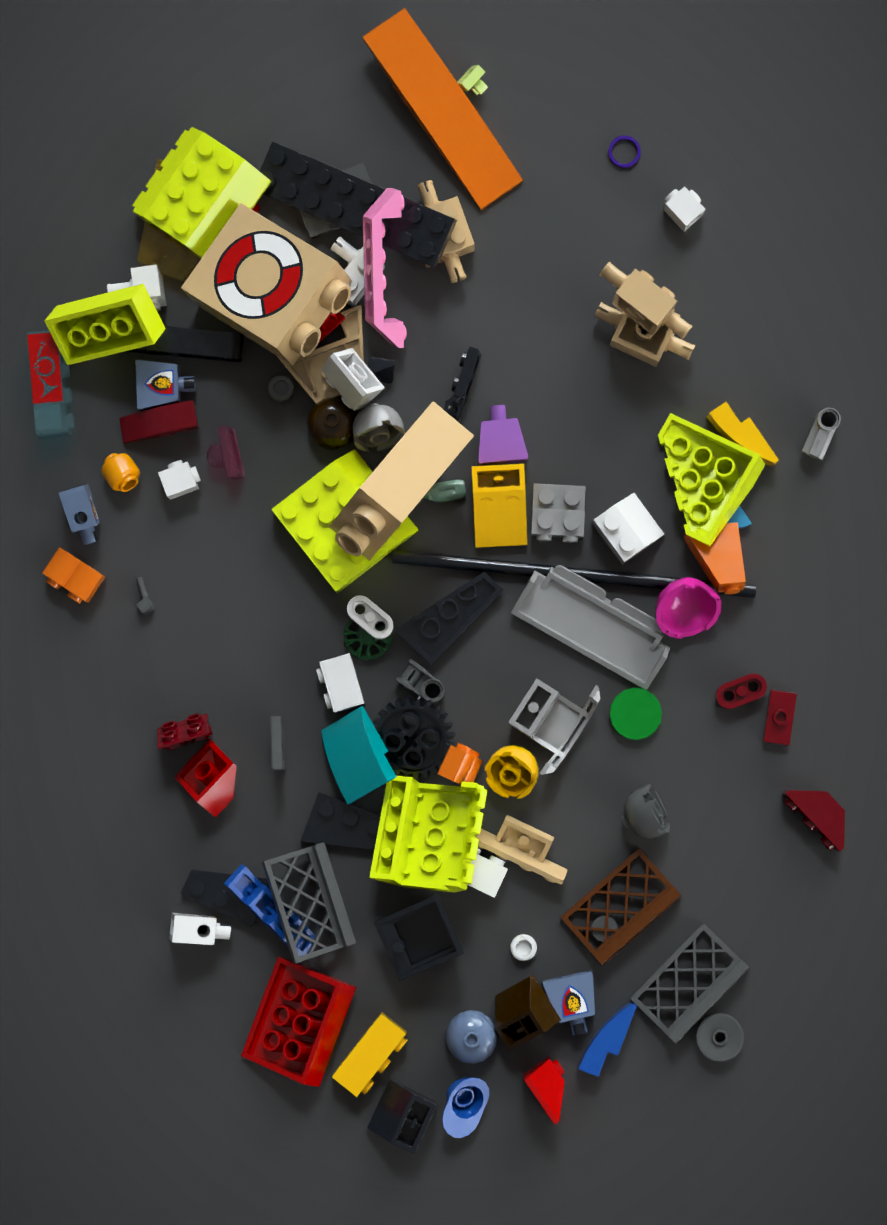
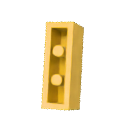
M381 1012L334 1072L332 1078L356 1097L360 1092L365 1095L374 1084V1081L371 1080L377 1071L382 1073L391 1062L388 1056L393 1050L398 1053L406 1043L407 1039L404 1036L407 1031Z

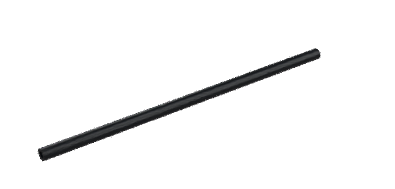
M393 550L392 563L522 576H532L534 571L547 576L551 567H556L553 565ZM566 567L594 583L664 589L672 581L681 579L678 577ZM700 580L711 587L717 594L728 595L724 592H717L711 581ZM745 584L744 590L729 596L755 598L756 585Z

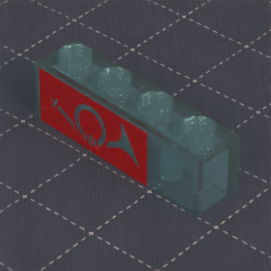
M49 330L27 332L35 433L39 438L71 436L70 428H74L73 413H69L68 403H72L71 388L66 385V377H70L69 365L64 361Z

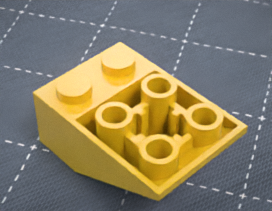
M524 464L472 466L475 548L527 545Z

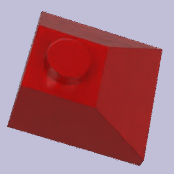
M209 739L175 775V779L197 803L215 818L234 798L236 765Z
M548 1056L525 1072L523 1078L555 1125L560 1119L565 1083L562 1074L565 1071L557 1059L552 1062Z

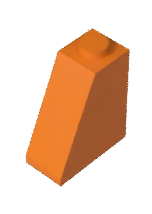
M738 522L727 523L710 547L687 536L686 532L684 533L686 544L717 592L731 595L744 590L746 580Z

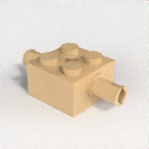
M426 181L428 192L422 182L417 185V189L420 192L424 206L457 220L439 263H445L451 283L458 282L455 271H457L461 281L467 276L464 273L459 256L474 252L475 244L458 196L445 201H439L433 181Z
M609 261L600 272L601 277H604L618 288L612 304L654 336L658 329L664 325L681 339L691 330L692 325L674 313V307L677 303V300L674 299V293L664 286L660 288L653 283L654 278L646 271L642 270L639 272L637 269H634L627 276Z
M603 302L600 303L594 316L615 326L616 331L610 343L611 347L654 367H657L664 351L667 352L669 350L689 360L695 347L694 344L692 345L675 337V333L665 325L661 326L654 336L650 333L643 335L641 334V329L643 328L623 312L605 305Z

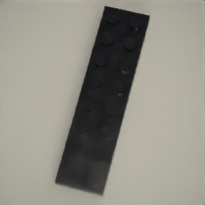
M273 141L259 171L271 181L263 193L264 195L362 237L363 215L386 190ZM403 197L404 209L401 210L402 217L382 219L385 226L382 246L437 268L457 220Z

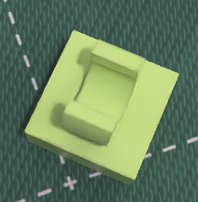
M479 65L471 66L457 81L463 92L471 89L476 95H481L488 88L480 79L485 71Z

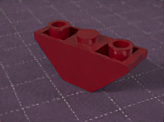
M785 790L782 793L786 797L784 803L794 813L798 810L804 816L802 822L812 832L816 829L822 835L820 841L830 851L835 849L839 852L844 849L845 810L827 791Z

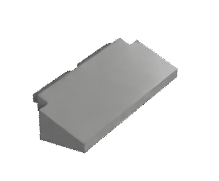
M557 565L555 568L551 567L547 576L534 571L511 611L513 615L645 690L648 689L670 651L669 646L660 642L664 632L659 628L655 618L620 598H615L612 601L606 598L604 589L562 565Z

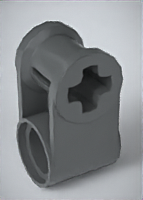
M410 659L406 670L395 680L412 693L421 696L425 701L430 699L431 704L441 702L445 696L443 684L429 674L426 669ZM432 684L440 687V694L436 698H429L426 695L427 687Z

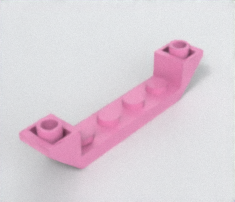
M387 188L363 215L365 321L388 343L398 348H404L407 332L403 321L396 318L384 319L387 312L386 303L383 300V290L386 288L383 264L385 263L386 255L382 248V238L385 236V226L382 219L402 217L401 210L404 209V198L401 191Z

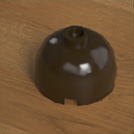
M334 397L323 399L316 403L309 412L307 420L308 432L313 441L322 448L329 450L343 448L354 440L352 434L353 422L357 413L353 409L348 408L342 399Z

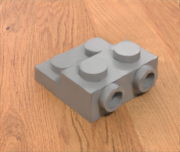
M534 483L531 536H536L537 541H552V537L562 538V542L578 543V539H583L586 486Z

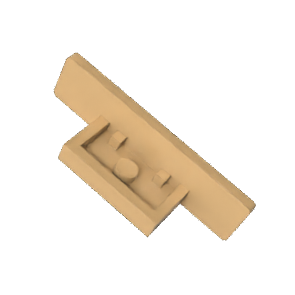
M506 815L497 836L481 829L479 835H476V838L479 839L478 848L491 851L502 860H510L526 871H533L543 876L549 882L563 883L567 869L545 859L554 840L553 836L509 815Z

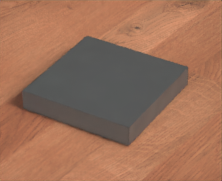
M271 716V768L273 770H286L284 718L281 716Z

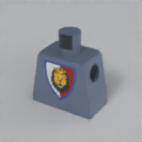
M135 360L137 409L139 412L180 403L181 392L196 391L195 376L180 377L178 365Z
M89 484L60 492L59 496L71 532L79 531L83 545L98 541L94 526L100 524ZM79 512H84L86 514V522H81L79 520Z
M588 970L542 981L548 999L561 1019L559 1023L569 1021L572 1035L587 1033L588 1030L584 1017L595 1015L592 971Z

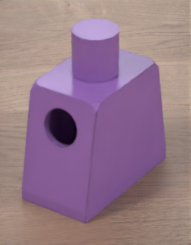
M505 405L491 406V421L481 422L478 466L528 462V453L518 419L506 418Z

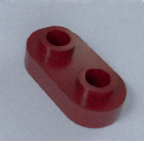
M748 674L721 685L715 694L716 702L724 709L736 708L761 698L767 690V683L759 674ZM750 682L756 683L757 690L755 692H751L748 689ZM726 691H729L733 694V699L731 701H726L724 699V693Z

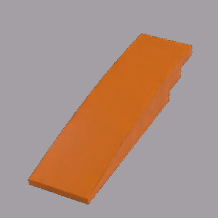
M405 8L362 37L364 43L377 59L378 65L393 84L394 90L480 210L523 182V179L481 116Z

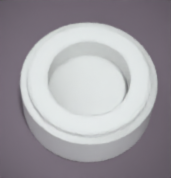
M527 934L517 935L511 942V953L520 961L530 960L536 954L537 944Z

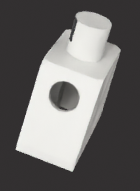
M172 913L169 939L175 943L214 945L215 939H230L231 924L216 923L217 918L214 916ZM199 926H207V932L205 934H198Z

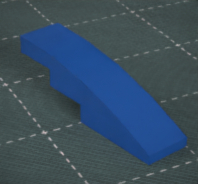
M241 864L225 881L224 885L288 947L270 889L262 884L246 866ZM292 912L288 922L290 927L298 931L302 921ZM305 925L302 933L314 939L315 934ZM299 938L296 945L299 956L307 954L311 943L302 938Z

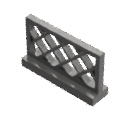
M324 842L262 862L293 964L356 943ZM303 854L307 855L309 862L306 872L294 866L298 856ZM292 858L290 863L284 861ZM280 863L287 867L282 880L273 875L272 864ZM291 870L303 876L298 889L286 883ZM307 879L316 884L317 891L314 897L302 891ZM283 887L295 892L290 905L281 900L280 893ZM299 896L311 901L306 914L294 908ZM315 904L324 909L325 916L322 923L310 917ZM292 912L303 918L298 931L290 927L288 922ZM307 921L319 926L314 939L302 933ZM323 930L332 934L334 945L326 947L318 942ZM299 938L311 943L307 954L299 956L296 948ZM316 946L321 948L319 950L314 951Z
M703 923L630 999L677 1044L749 970V966ZM704 931L712 938V949L696 950V938ZM693 942V950H686ZM715 942H716L722 949H715ZM682 953H693L694 968H678V957ZM696 953H712V968H697ZM715 953H727L734 961L727 968H715ZM675 961V968L667 969ZM712 971L713 982L709 987H697V972ZM715 971H723L717 978L715 977ZM663 972H675V987H660V975ZM678 972H694V987H678ZM656 981V987H650ZM694 990V1002L690 1006H679L678 991ZM697 990H705V991L697 998ZM645 991H657V1006H645L638 998ZM660 991H675L676 1006H660ZM660 1009H676V1021L669 1028L660 1021ZM679 1009H686L679 1017ZM650 1010H657V1017Z

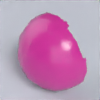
M691 577L672 581L659 594L655 604V617L659 628L668 636L678 639L696 635L704 630L708 631L716 623L721 613V599L718 594L704 582Z

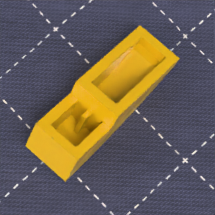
M727 402L707 415V419L725 439L759 454L764 463L769 466H773L779 461L750 417L740 422Z

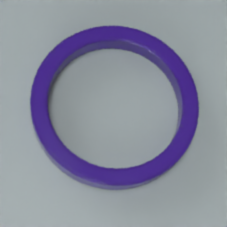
M619 136L611 142L608 154L614 165L628 168L637 163L641 149L639 143L634 138ZM629 140L636 146L637 156L631 163L622 164L614 159L612 148L616 142Z

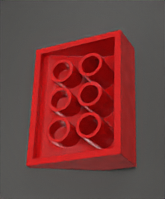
M278 956L241 1056L303 1085L320 1087L356 986L301 964H293V961Z

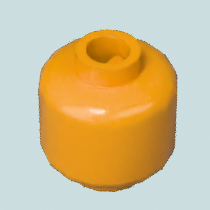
M126 453L110 454L104 460V465L101 469L102 476L115 491H130L139 482L140 470Z

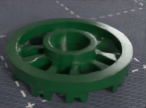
M352 619L347 622L343 634L344 643L353 656L362 660H374L387 652L392 642V633L388 638L379 639L386 644L383 648L376 644L378 639L373 638L360 626L356 632L349 630L354 622ZM385 624L382 627H380L378 631L384 630ZM357 634L358 639L348 640V635ZM354 642H360V648L355 652L350 645ZM363 645L368 646L365 656L361 655ZM374 645L378 648L379 653L371 656L370 647Z

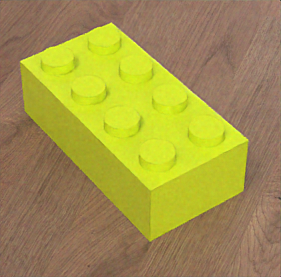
M144 284L58 305L44 320L67 365L153 345L166 329Z

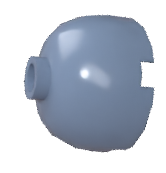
M467 1010L451 1019L446 1029L445 1040L448 1050L454 1058L463 1063L475 1064L486 1060L492 1055L497 1046L498 1033L495 1030V1024L489 1016L481 1011Z

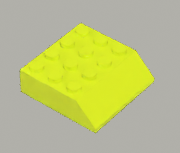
M355 449L330 463L271 509L337 594L419 531L407 516L370 561L362 554L360 556L350 555L338 545L335 539L336 533L329 526L373 472Z

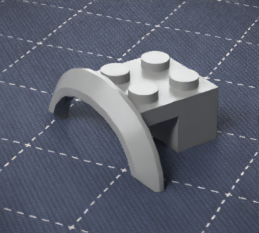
M536 678L508 723L554 753L539 774L544 775L554 772L571 750L601 699L597 685L582 709Z

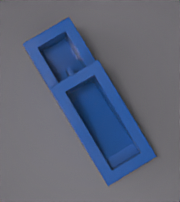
M629 1002L601 1026L584 1050L577 1066L579 1070L598 1077L607 1053L618 1056L637 1007L635 1003Z

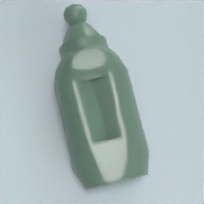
M456 479L434 483L423 498L438 503L462 499L466 497L464 480Z

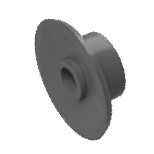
M721 1013L710 1015L698 1027L696 1035L697 1045L703 1055L713 1061L722 1062L730 1060L740 1052L743 1046V1029L739 1022L730 1015ZM718 1032L724 1034V1039L720 1042L715 1040V1035Z

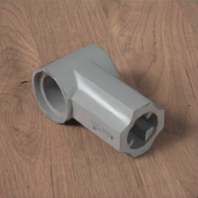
M830 407L824 408L815 415L814 423L802 448V453L812 458L823 460L834 432L841 421L837 410ZM827 413L832 416L833 425L831 427H826L822 424L821 416Z

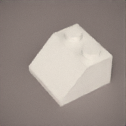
M353 348L333 353L321 370L326 376V382L332 388L338 390L342 395L343 403L354 411L364 408L385 389Z
M635 493L613 505L592 522L622 565L665 535Z

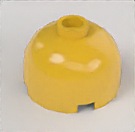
M516 745L504 746L497 750L486 764V781L492 790L502 797L518 796L517 799L523 798L530 794L537 782L539 768L536 759L530 751Z

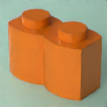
M60 547L42 573L48 577L46 579L48 584L58 590L61 586L69 591L67 596L79 604L82 600L89 603L105 579L104 575Z
M458 743L456 747L450 745L437 774L459 785L462 782L474 783L483 760L479 759L480 753L463 744Z

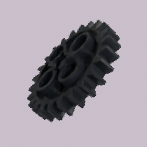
M407 696L405 703L400 698H397L395 706L389 702L386 705L387 711L381 709L378 713L381 718H375L373 724L377 726L375 728L389 751L384 755L391 767L395 769L394 773L396 776L400 772L404 773L405 777L413 774L414 779L417 781L420 773H422L425 779H428L430 776V770L436 775L439 771L438 765L441 766L448 751L447 749H449L450 745L455 746V743L449 741L455 737V733L448 732L453 723L444 722L448 714L439 715L438 711L441 706L438 705L432 709L430 707V699L424 705L422 704L421 696L415 702H412V698ZM405 716L414 717L417 722L416 725H409L405 721ZM424 721H427L428 725L420 732L416 740H413L402 755H398V751L405 745L409 737L415 733ZM425 733H433L436 736L437 741H428L425 737ZM389 735L398 736L400 744L391 743ZM409 752H417L421 760H412Z

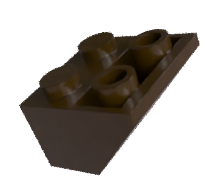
M533 974L495 995V1030L508 1051L545 1033L561 1021Z

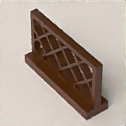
M639 848L560 918L599 963L604 966L682 896ZM638 857L646 863V875L630 874L631 863ZM627 867V874L621 873ZM649 868L655 875H649ZM615 877H627L626 892L610 891L611 880ZM630 877L645 878L644 893L629 892ZM648 879H660L666 888L659 894H648ZM608 884L607 891H600ZM596 894H607L606 910L591 909V898ZM610 895L625 896V911L609 910ZM629 896L644 897V907L639 912L628 911ZM647 897L654 898L647 904ZM586 902H588L587 908H581ZM576 911L587 912L586 927L574 926L568 918ZM590 912L606 913L605 928L590 927ZM609 913L624 914V925L620 929L608 928ZM628 915H634V916L627 922V916H628ZM579 930H586V937ZM589 931H605L604 943L595 950L589 943ZM608 932H615L607 939Z

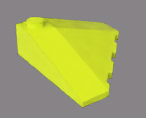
M670 413L658 434L661 446L664 445L668 457L665 458L670 478H674L677 491L674 492L680 512L683 511L687 524L684 525L687 536L710 547L753 488L765 463L759 454Z

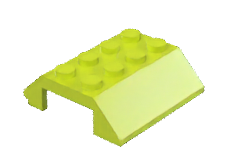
M191 127L189 131L184 130L175 143L177 146L176 150H170L160 165L162 170H156L145 186L148 190L146 192L142 191L132 206L134 207L133 212L150 225H155L186 246L194 255L201 259L239 204L242 203L248 208L253 209L271 181L245 159L203 131Z
M397 776L387 782L369 878L405 888L453 893L467 890V885L472 884L475 865L471 864V861L476 860L479 843L476 835L480 834L483 813L480 812V809L485 808L487 790L484 789V786L473 782H462L461 787L419 783L413 777Z

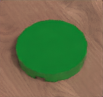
M631 688L624 690L615 697L610 706L609 716L612 726L618 734L626 739L639 740L647 738L656 731L661 723L662 710L654 694L645 689Z

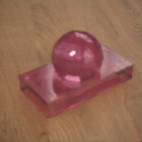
M226 425L217 427L220 443H216L208 449L207 460L209 464L217 469L226 467L227 475L230 479L238 480L244 478L245 474L235 429Z

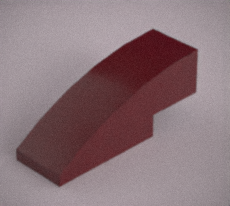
M193 400L161 406L119 418L124 444L199 429L196 406Z

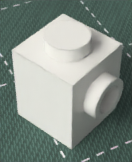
M685 186L680 191L677 189L673 190L665 198L666 203L663 210L683 232L702 217L705 212V208L700 204V197L693 190L688 191Z
M182 460L175 461L167 465L168 469L158 472L166 495L170 500L199 489L197 482L201 481L197 468L196 466L191 468L188 462L183 463Z

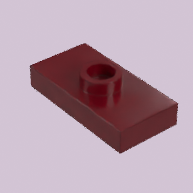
M770 690L763 742L790 745L797 693Z

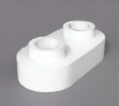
M359 595L353 597L348 602V616L375 639H385L390 636L393 631L391 617L370 599ZM357 606H364L365 612L357 614L355 612ZM378 622H383L385 629L378 631L375 625Z

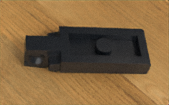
M469 346L468 352H463L459 365L462 367L460 377H455L451 389L454 395L445 401L444 411L455 419H460L481 358L479 349Z

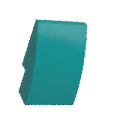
M363 706L321 730L331 770L347 804L362 798L397 777L384 755L389 751Z

